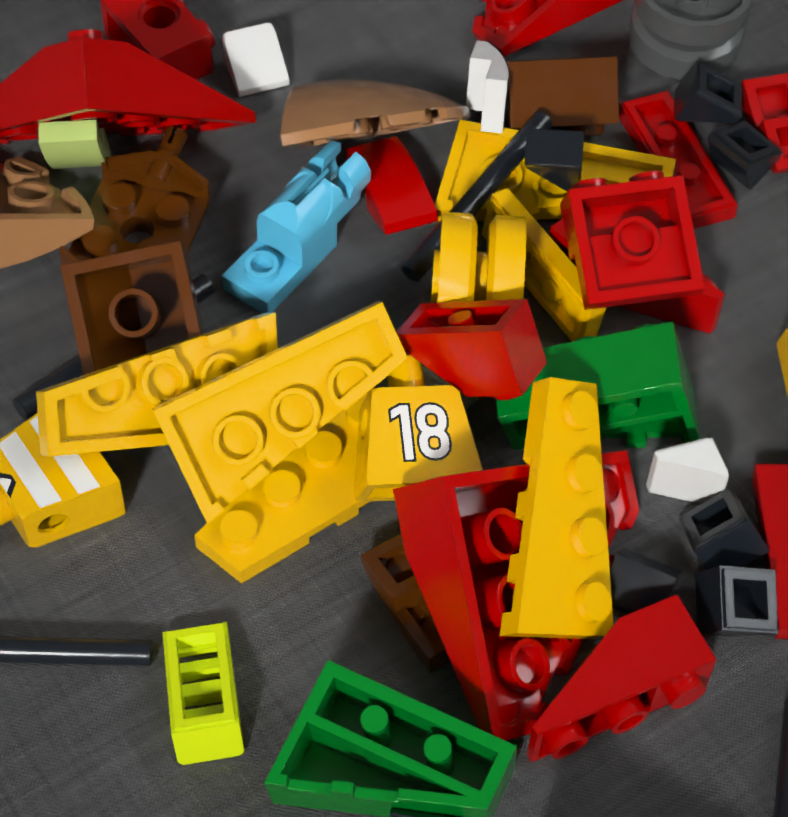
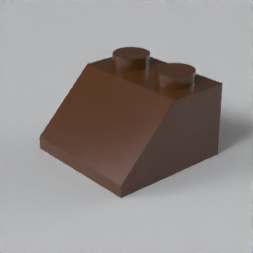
M617 57L506 61L509 77L504 127L510 129L518 128L520 130L535 111H542L547 114L552 120L551 127L571 126V131L584 132V135L604 134L603 124L619 123Z
M181 240L60 265L83 375L204 334L187 250Z

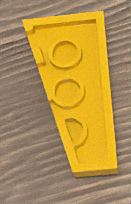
M460 119L435 202L438 221L442 220V212H449L519 130L503 127L502 134L481 131V123ZM583 142L581 181L591 178H604L607 180V184L629 182L630 177L647 171H661L664 177H671L674 175L676 159ZM524 158L496 192L508 188L535 220L562 219L560 202L567 191L527 169ZM490 199L475 215L476 221H485Z
M377 301L152 408V411L207 524H209L225 511L224 508L247 489H252L270 474L269 471L296 448L300 449L319 433V429L342 410H347L408 360V357L383 302Z
M276 312L263 313L36 391L40 455L51 457L169 445L152 408L278 349Z
M549 377L533 382L523 453V460L530 466L528 487L525 491L518 493L515 518L522 520L523 526L519 553L510 555L507 582L515 584L512 611L502 613L500 636L602 639L612 628L614 622L597 384Z
M369 392L347 410H342L304 446L300 449L296 448L269 471L270 474L252 489H247L224 508L225 511L212 522L206 523L194 535L196 548L242 584L308 545L309 537L333 523L340 526L357 516L359 508L369 503L356 501L354 494L359 412Z

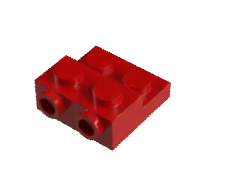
M647 171L630 177L629 182L607 184V180L604 178H591L579 181L572 185V189L567 190L560 202V209L569 259H575L584 310L700 295L705 290L683 175L664 177L661 171Z

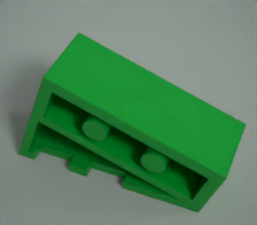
M327 660L264 785L272 803L381 817H390L391 808L450 817H493L516 768L517 746Z

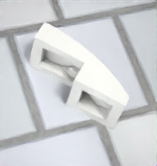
M476 41L470 57L466 106L469 107V110L482 111L481 131L502 134L509 77L508 66L502 54L494 46L485 41Z

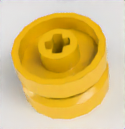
M442 212L440 250L434 249L431 303L523 299L526 263V217L495 215L488 227L486 252L477 251L478 224L473 214Z

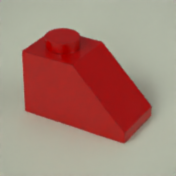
M527 299L422 303L396 331L405 352L449 384L455 386L467 397H494L497 400H510L523 396L547 364Z

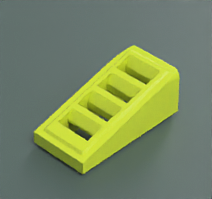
M227 622L162 632L171 736L178 763L188 765L242 755L244 753L243 735ZM215 652L218 655L216 658L180 663V658ZM220 677V679H214V680H208V681H202V682H196V683H190V684H184V685H183V682H190V681H196V680H202V679ZM223 702V704H218V705H212V706H206V707H200V708H194V709H188V710L185 709V707H190V706H198V705H204V704H210V703Z

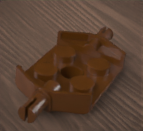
M173 126L168 127L159 148L155 151L149 150L105 157V162L101 163L103 178L89 206L94 217V229L75 239L68 251L66 247L60 246L59 254L62 265L179 240L186 246L188 255L210 204L211 193L210 182L179 159L182 149L188 140V135L184 130L177 128L175 133ZM138 231L147 232L152 235V237L146 238L140 243H131L125 240L126 236Z

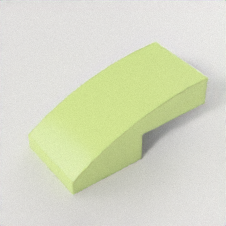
M97 120L39 123L38 143L45 160L53 169L101 166L102 162H105V157H111L105 130L98 127Z

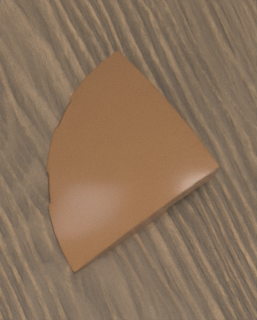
M370 80L321 81L298 85L290 91L282 115L280 137L284 147L307 148L328 144L331 140L338 142L353 138L367 139L458 121L460 119L471 118L469 107L439 94L406 85Z
M19 156L6 160L5 164L0 163V269L30 261L58 249L60 246H65L94 229V217L91 208L84 197L73 186L60 190L50 183L48 169Z

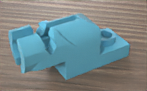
M331 140L310 159L306 168L302 167L286 185L285 189L259 213L256 221L257 241L222 275L223 290L262 314L272 313L337 246V223L357 204L361 198V192L371 181V170L366 160L355 152L339 168L335 157L341 152V143Z

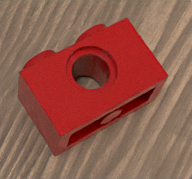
M100 0L104 32L108 40L128 42L196 80L213 72L212 48L215 46L213 33L203 19H196L186 8L183 0Z

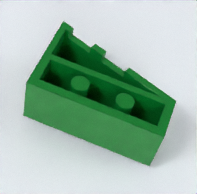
M673 321L657 325L644 324L632 330L598 337L584 336L573 342L543 347L547 364L533 382L553 377L597 384L600 438H625L626 448H645L646 438L682 437L683 443L701 439L694 388ZM533 382L523 396L510 400H497L498 419L512 449H524Z

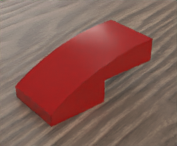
M788 73L743 80L741 82L742 108L747 122L783 152L780 159L771 168L773 174L788 172Z
M397 136L345 149L347 160L357 152L366 160L371 170V181L364 188L367 211L385 235L438 221L437 210L427 186L413 159Z

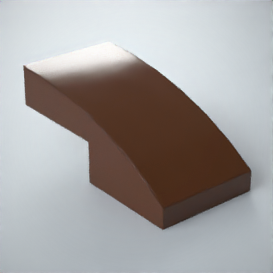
M399 534L360 555L361 563L381 600L429 673L450 663L451 661L406 557L402 535Z

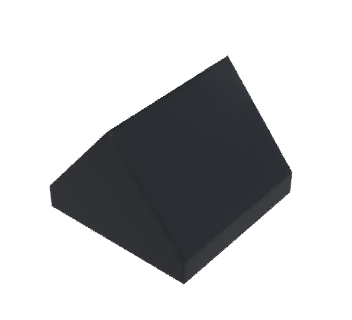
M746 121L713 131L707 139L712 159L749 190L763 178L783 154L775 144Z
M625 548L620 549L616 553L610 569L612 608L630 614L671 597L682 571Z

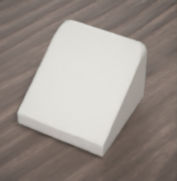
M267 22L223 34L224 62L239 97L290 85L286 65L272 23Z
M707 437L656 450L653 455L646 487L649 493L702 504L725 490L729 473L713 438Z

